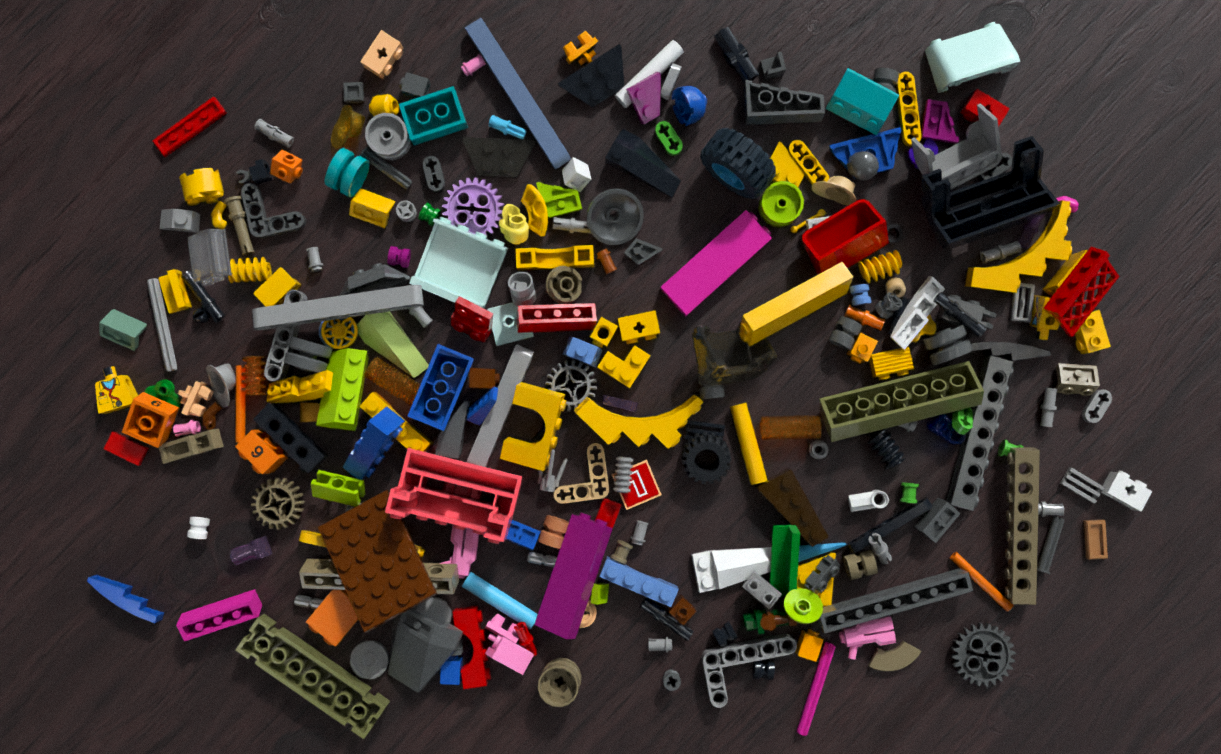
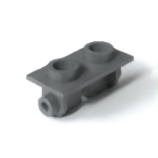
M829 555L823 557L816 566V569L821 573L817 574L815 571H812L805 580L804 586L817 595L822 593L826 589L831 577L833 578L838 574L840 567L838 561Z

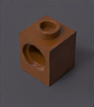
M680 595L673 602L672 607L668 608V611L684 625L695 614L696 609Z

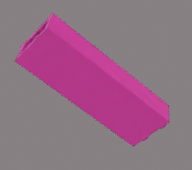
M745 210L660 287V290L685 317L772 239L770 236L771 232L757 222L758 218L754 213H749Z

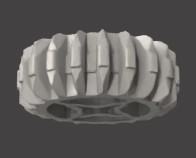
M567 360L564 361L565 367L558 363V371L555 368L551 369L555 375H547L548 378L552 379V382L547 381L545 383L546 385H551L549 390L569 392L572 402L567 401L566 403L568 405L567 411L569 412L571 411V406H574L575 409L589 395L595 397V394L591 393V389L597 390V386H591V383L597 382L596 379L590 380L594 372L592 371L587 374L586 371L589 369V366L582 369L583 362H579L577 367L575 366V360H572V366H569ZM571 370L581 372L586 380H574ZM565 371L566 382L556 386L557 378ZM569 376L573 383H581L573 391L574 396L569 388H562L568 384ZM587 385L585 395L580 400H577V389Z

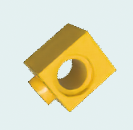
M601 317L590 336L593 339L592 343L600 348L603 345L607 347L618 326ZM600 329L608 330L609 335L606 339L598 337Z

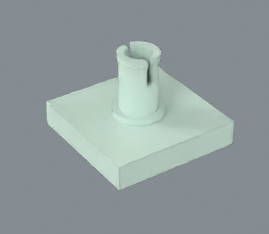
M513 302L487 309L493 313L492 330L496 346L534 337L533 332L518 333L516 317L518 307Z

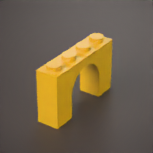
M523 382L517 384L512 404L537 411L545 422V434L542 440L537 442H526L512 437L506 438L503 442L500 459L544 471L549 466L551 450L556 447L558 437H555L562 424L560 414L561 411L564 412L567 400H564L565 394Z

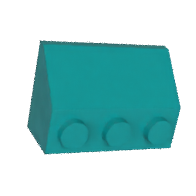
M847 68L826 109L877 135L897 101L899 94Z

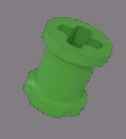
M1003 439L998 448V455L1007 456L1010 453V447H1023V445L1017 446Z
M901 482L903 491L900 502L917 503L916 490L919 484Z

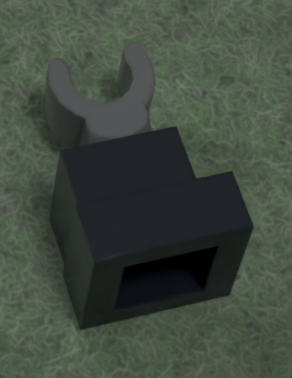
M263 159L256 160V165L249 167L250 171H237L236 174L245 175V178L240 180L239 183L247 184L251 179L257 184L272 181L273 178L270 174L268 162Z

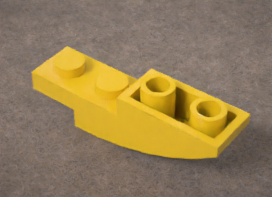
M325 370L303 378L292 376L270 383L267 390V402L289 403L322 398L325 392L331 391L333 372Z

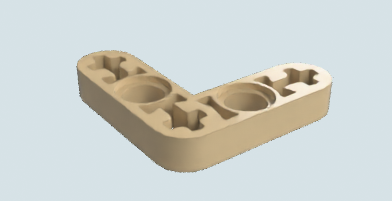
M593 443L587 449L591 482L558 487L554 492V498L558 503L564 504L601 499L608 495L609 483L606 461L601 444ZM593 446L601 449V453H598V460L602 458L603 462L591 464V460H595L594 454H590ZM600 465L603 467L604 472L601 476L593 474L592 469L594 466ZM605 477V481H601L602 487H606V491H603V495H599V492H595V489L598 488V481L594 483L593 479ZM578 487H585L587 489L585 497L577 496L576 490ZM569 488H574L573 495L575 499H571V495L565 496V500L557 496L561 489H564V492L567 493L571 492Z

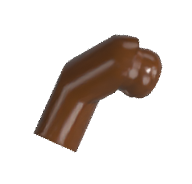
M217 402L213 403L203 413V427L206 430H213L216 426V414L222 409V406Z

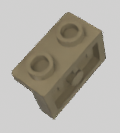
M1058 363L1056 366L1058 384L1055 389H1058L1057 393L1089 396L1094 394L1100 387L1097 366Z

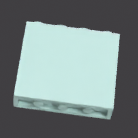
M444 217L434 219L433 222L435 224L415 276L411 277L409 284L421 285L422 289L452 302H455L461 296L485 309L508 248L504 246L505 243L502 241L486 239L487 235L476 231V234L469 232V228L461 224H458V227L451 224V220Z

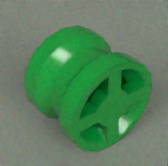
M426 203L420 211L418 219L421 221L425 220L432 227L435 224L433 220L439 219L441 210L438 208L434 209L431 204Z

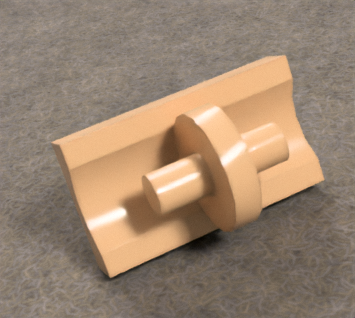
M197 381L193 387L188 385L185 391L179 390L178 394L182 396L180 403L185 405L182 414L203 417L206 407L200 405L199 402L201 398L210 400L214 391L206 387V383Z

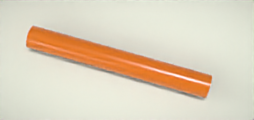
M242 365L236 366L235 442H240L245 437L246 366Z
M954 552L950 556V559L960 569L969 572L970 578L1006 612L1012 609L1013 604L960 554Z

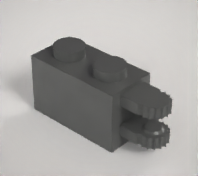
M950 294V296H947L953 302L959 303V306L986 326L987 329L992 330L993 325L991 323L981 320L982 316L996 318V313L985 310V307L979 306L980 303L977 301L968 300L966 302L957 295ZM940 307L936 320L955 326L963 325L953 316L947 315L946 311Z

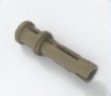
M241 196L226 198L224 202L229 209V219L234 223L242 255L252 254L254 250L244 219L246 212L243 211L241 205L242 198Z

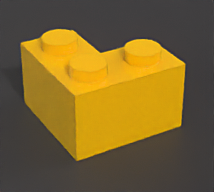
M635 345L625 361L607 351L597 368L630 388L651 355Z

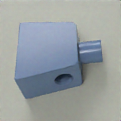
M569 337L562 355L596 368L603 350L575 337Z

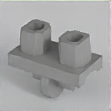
M755 571L742 586L768 609L782 595Z

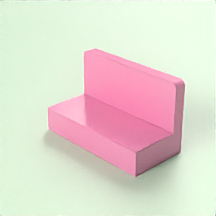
M501 637L495 650L488 647L485 653L522 675L534 656L532 652L505 637Z

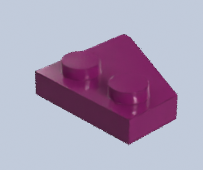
M655 72L626 89L641 124H646L660 116V72Z
M931 99L926 101L921 131L922 139H932L952 144L959 143L958 136L956 137L953 128V119L949 115L950 110L947 102Z

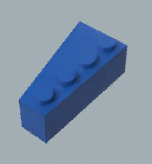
M386 406L367 422L366 426L368 427L362 431L361 438L356 442L355 449L350 453L342 468L356 479L363 480L366 476L370 478L376 471L374 466L376 464L379 465L384 459L383 453L387 452L394 444L393 438H397L403 431L401 426L405 420Z

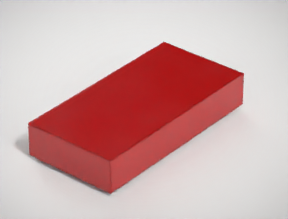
M117 432L111 433L104 447V450L137 466L141 465L149 449Z

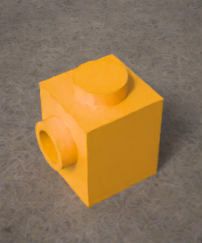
M859 333L854 338L855 343L847 355L851 356L850 359L861 364V362L869 361L878 341L863 333Z
M808 629V631L802 630L795 653L800 657L817 662L824 639L819 636L817 631Z

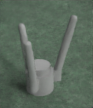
M554 449L551 450L547 474H544L543 477V471L538 470V484H540V490L555 492V487H559L560 478L568 461L567 458L564 459L555 479V476L552 475Z

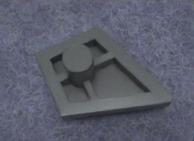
M636 238L624 254L637 265H640L661 252L662 248Z

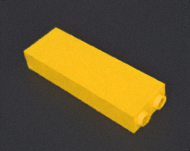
M841 262L744 314L739 332L743 342H747L749 346H752L846 295L853 279L852 274L844 263Z

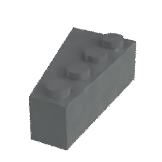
M745 80L743 88L745 125L822 121L825 114L824 95L801 90H788L786 87L777 88L769 86V84H757Z

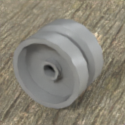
M381 113L374 116L368 122L365 129V138L369 147L384 160L394 161L408 153L411 147V140L406 125L400 117L392 113Z

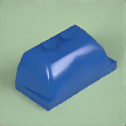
M437 344L408 417L444 431L474 359Z

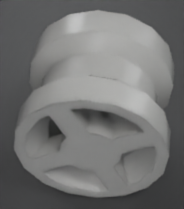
M401 201L396 207V213L402 221L411 222L416 218L417 210L410 201Z

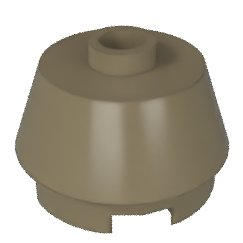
M558 266L549 273L546 279V292L557 303H572L582 292V278L575 269L568 266Z

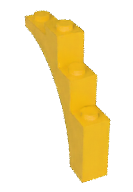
M1058 201L1060 204L1053 209L1045 230L1038 240L1023 254L998 266L986 268L968 267L965 286L1017 293L1021 283L1019 274L1042 277L1046 270L1045 259L1068 260L1072 254L1071 241L1064 240V237L1068 232L1066 224L1067 218L1071 213L1070 201Z
M693 395L682 405L669 412L657 416L639 418L612 413L586 397L574 411L608 445L611 442L615 443L621 437L620 433L623 431L638 447L645 445L650 440V435L653 434L669 449L680 441L679 438L682 435L677 429L684 427L688 422L687 419L701 409L703 401L696 395Z

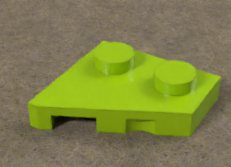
M541 182L536 183L538 191L545 201L548 219L582 210L578 190L565 189L555 185L551 186Z

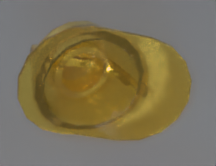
M350 105L343 107L340 117L333 128L331 143L335 149L342 147L347 138L358 137L362 131L365 116L354 112Z

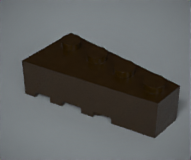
M787 468L767 479V481L755 486L790 525L797 526L800 536L810 546L813 547L829 538L791 469Z

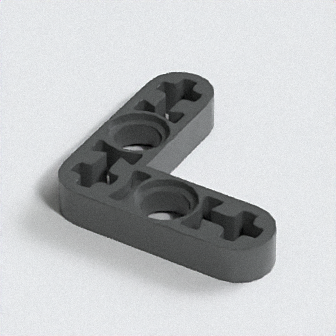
M247 183L242 187V199L249 229L253 236L257 238L271 237L300 230L306 225L305 216L297 211L267 218L260 188L252 183ZM250 188L255 191L252 194L253 199L256 201L258 200V202H253L252 197L247 194L248 192H250ZM254 206H259L260 213L257 216L251 215V208ZM295 216L301 219V221H298V225H296L295 223H287L285 218L288 221L295 220ZM253 220H258L259 225L261 227H264V229L261 230V234L255 231V229H258V223L255 221L253 222ZM276 220L283 222V227L280 230H275L273 227Z

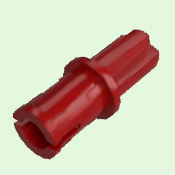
M519 622L516 624L517 626H514L519 637V644L534 654L533 657H535L537 650L533 643L534 638L529 633L526 623Z

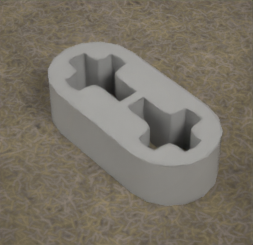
M672 64L660 92V97L669 100L682 66Z
M1096 390L1091 395L1081 413L1085 422L1096 423L1101 420L1112 401V395L1108 390ZM1104 394L1103 398L1105 401H1100L1098 396ZM1094 411L1093 414L1095 415V418H1090V414L1088 412Z

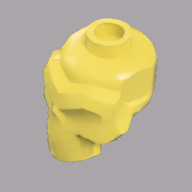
M506 204L502 210V219L499 221L501 233L512 244L523 243L528 239L529 225L526 222V217L520 213L518 207Z

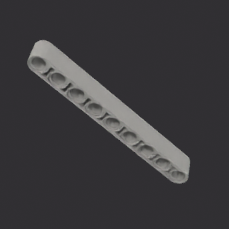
M408 285L252 309L254 330H268L421 307L424 305L422 286Z

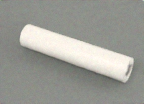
M674 40L667 44L615 95L618 102L627 108L632 102L626 89L655 72L662 74L684 53L682 47Z

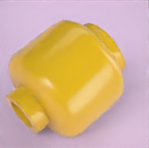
M376 95L369 104V111L373 116L381 113L396 115L399 112V104L392 95Z

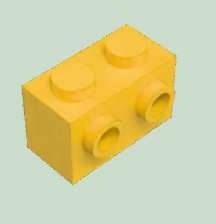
M1100 310L1092 311L1075 333L1077 339L1076 347L1081 354L1111 347ZM1074 319L1071 320L1070 327L1074 324Z

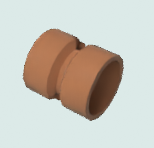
M546 515L543 524L545 529L541 530L538 541L560 549L564 539L563 534L566 533L569 522L555 516Z

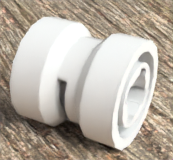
M190 517L189 524L191 527L188 530L187 537L207 539L208 532L206 529L209 526L210 519Z

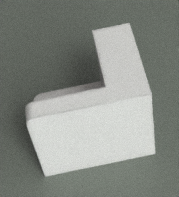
M574 157L562 169L565 185L578 190V192H581L591 181L588 165Z

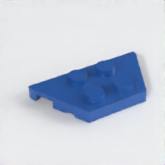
M901 127L877 133V135L872 134L832 144L828 148L847 171L849 157L855 152L868 151L876 156L879 162L877 173L889 171L894 167Z

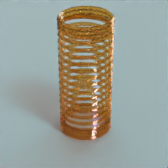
M379 357L374 358L364 374V378L376 383L385 391L388 390V392H391V394H394V396H397V398L403 402L405 401L410 406H412L421 383H415V380L412 381V378L406 374L404 375L395 367L392 368V365L389 366V363H383V360Z
M819 415L761 416V439L774 440L775 437V440L777 438L779 440L781 438L782 440L784 438L791 440V436L793 440H797L798 437L800 440L801 438L804 440L805 437L806 439H820L821 418Z

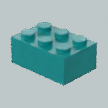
M454 86L399 104L410 140L414 146L468 128Z

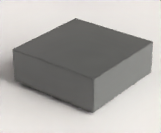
M363 82L343 83L345 103L365 102Z

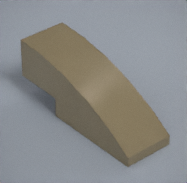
M213 429L164 443L159 447L163 464L224 446L219 429Z

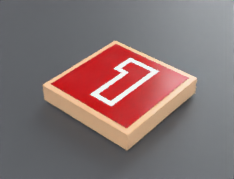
M647 460L639 462L631 468L632 474H630V477H632V480L629 482L631 483V486H629L631 492H619L626 510L662 495ZM613 473V474H612V477H613V479H614V482L616 481V479L614 478V476L617 475V473Z

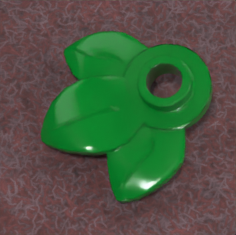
M160 380L156 385L149 386L144 391L149 395L179 407L180 410V397L175 393V386L171 381Z

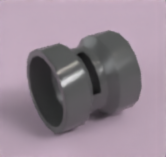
M888 292L884 296V300L879 301L875 305L877 313L885 319L890 318L894 310L896 311L902 307V301L895 293L891 295L892 293Z

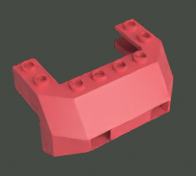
M408 448L399 484L390 490L385 513H389L390 517L395 519H402L410 514H414L420 520L427 521L430 518L434 519L436 524L446 525L450 523L454 524V528L460 530L470 528L473 529V533L484 535L485 538H488V542L499 544L504 542L508 536L521 488L522 476ZM428 477L445 481L443 490L426 486ZM485 491L495 494L494 502L480 500L481 492Z

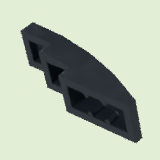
M971 343L973 351L985 349L986 356L1005 354L1008 361L1051 355L1050 351L1017 343Z

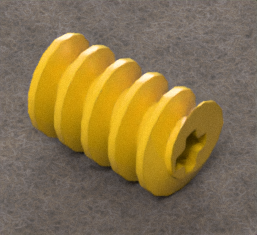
M894 250L893 253L888 252L885 256L879 255L878 259L872 257L871 261L869 259H865L863 263L859 261L858 266L863 279L869 284L870 277L876 282L878 281V275L882 279H885V273L892 277L893 270L899 275L902 260L899 252Z
M254 257L253 263H251L250 258H246L245 264L241 258L238 259V264H236L234 259H231L228 266L230 283L234 281L236 283L241 281L248 282L249 280L255 282L257 279L258 281H264L272 275L271 265L269 262H266L265 257L261 258V263L258 262L256 257Z

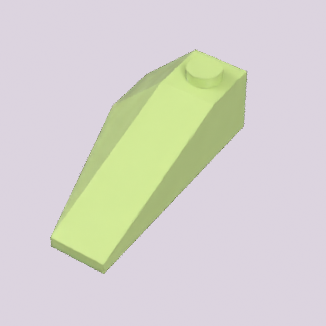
M390 311L365 315L357 324L358 334L365 344L413 378L427 370L428 363Z

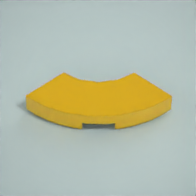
M527 184L521 202L528 212L529 229L539 236H545L548 225L545 201L532 184Z

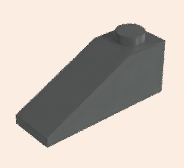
M469 401L462 403L446 425L445 430L439 434L438 439H435L433 450H436L435 455L461 458L467 413L470 406Z

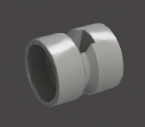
M527 272L512 274L508 280L512 302L517 307L532 305L536 300V292L531 275Z

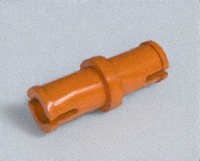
M851 305L848 306L844 315L859 321L861 325L866 324L878 330L882 329L885 319L870 314V311H862Z

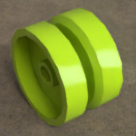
M787 181L775 182L766 188L762 194L758 210L761 218L767 224L773 227H784L790 225L800 215L804 206V198L796 185Z

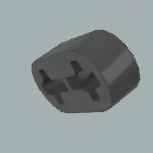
M1002 153L1001 160L1005 159L1006 162L999 167L995 166L992 168L994 171L989 173V175L984 176L982 173L978 175V178L982 181L1003 173L1012 165V157L1008 153Z
M428 156L423 161L427 185L431 191L439 193L446 186L441 163L435 156ZM429 161L437 163V165L434 166L435 172L433 173L430 167H427V165H430ZM434 176L441 182L438 188L432 185L434 183Z

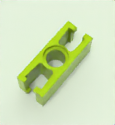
M318 470L317 480L313 479L311 482L312 496L356 507L361 502L359 495L360 497L365 495L364 480Z

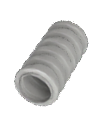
M617 457L618 463L615 465L617 467L615 470L617 475L614 476L616 479L614 484L616 486L613 490L620 493L631 492V489H629L631 483L629 482L632 480L630 474H632L631 468H633V465H631V462H633V459L630 457Z

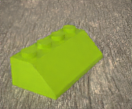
M346 348L332 352L327 370L333 372L331 391L325 392L321 398L316 426L356 431L359 406L361 404L369 360L367 351Z

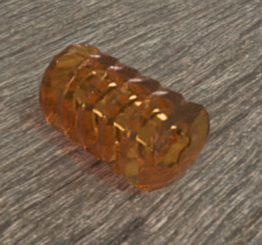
M245 356L241 358L242 361L247 362V364L241 366V368L247 370L241 373V376L247 378L241 381V384L247 385V387L241 388V391L245 392L246 395H266L265 392L261 391V389L266 388V385L261 384V381L266 380V377L261 376L264 373V369L261 366L266 365V362L261 360L265 358L264 356Z

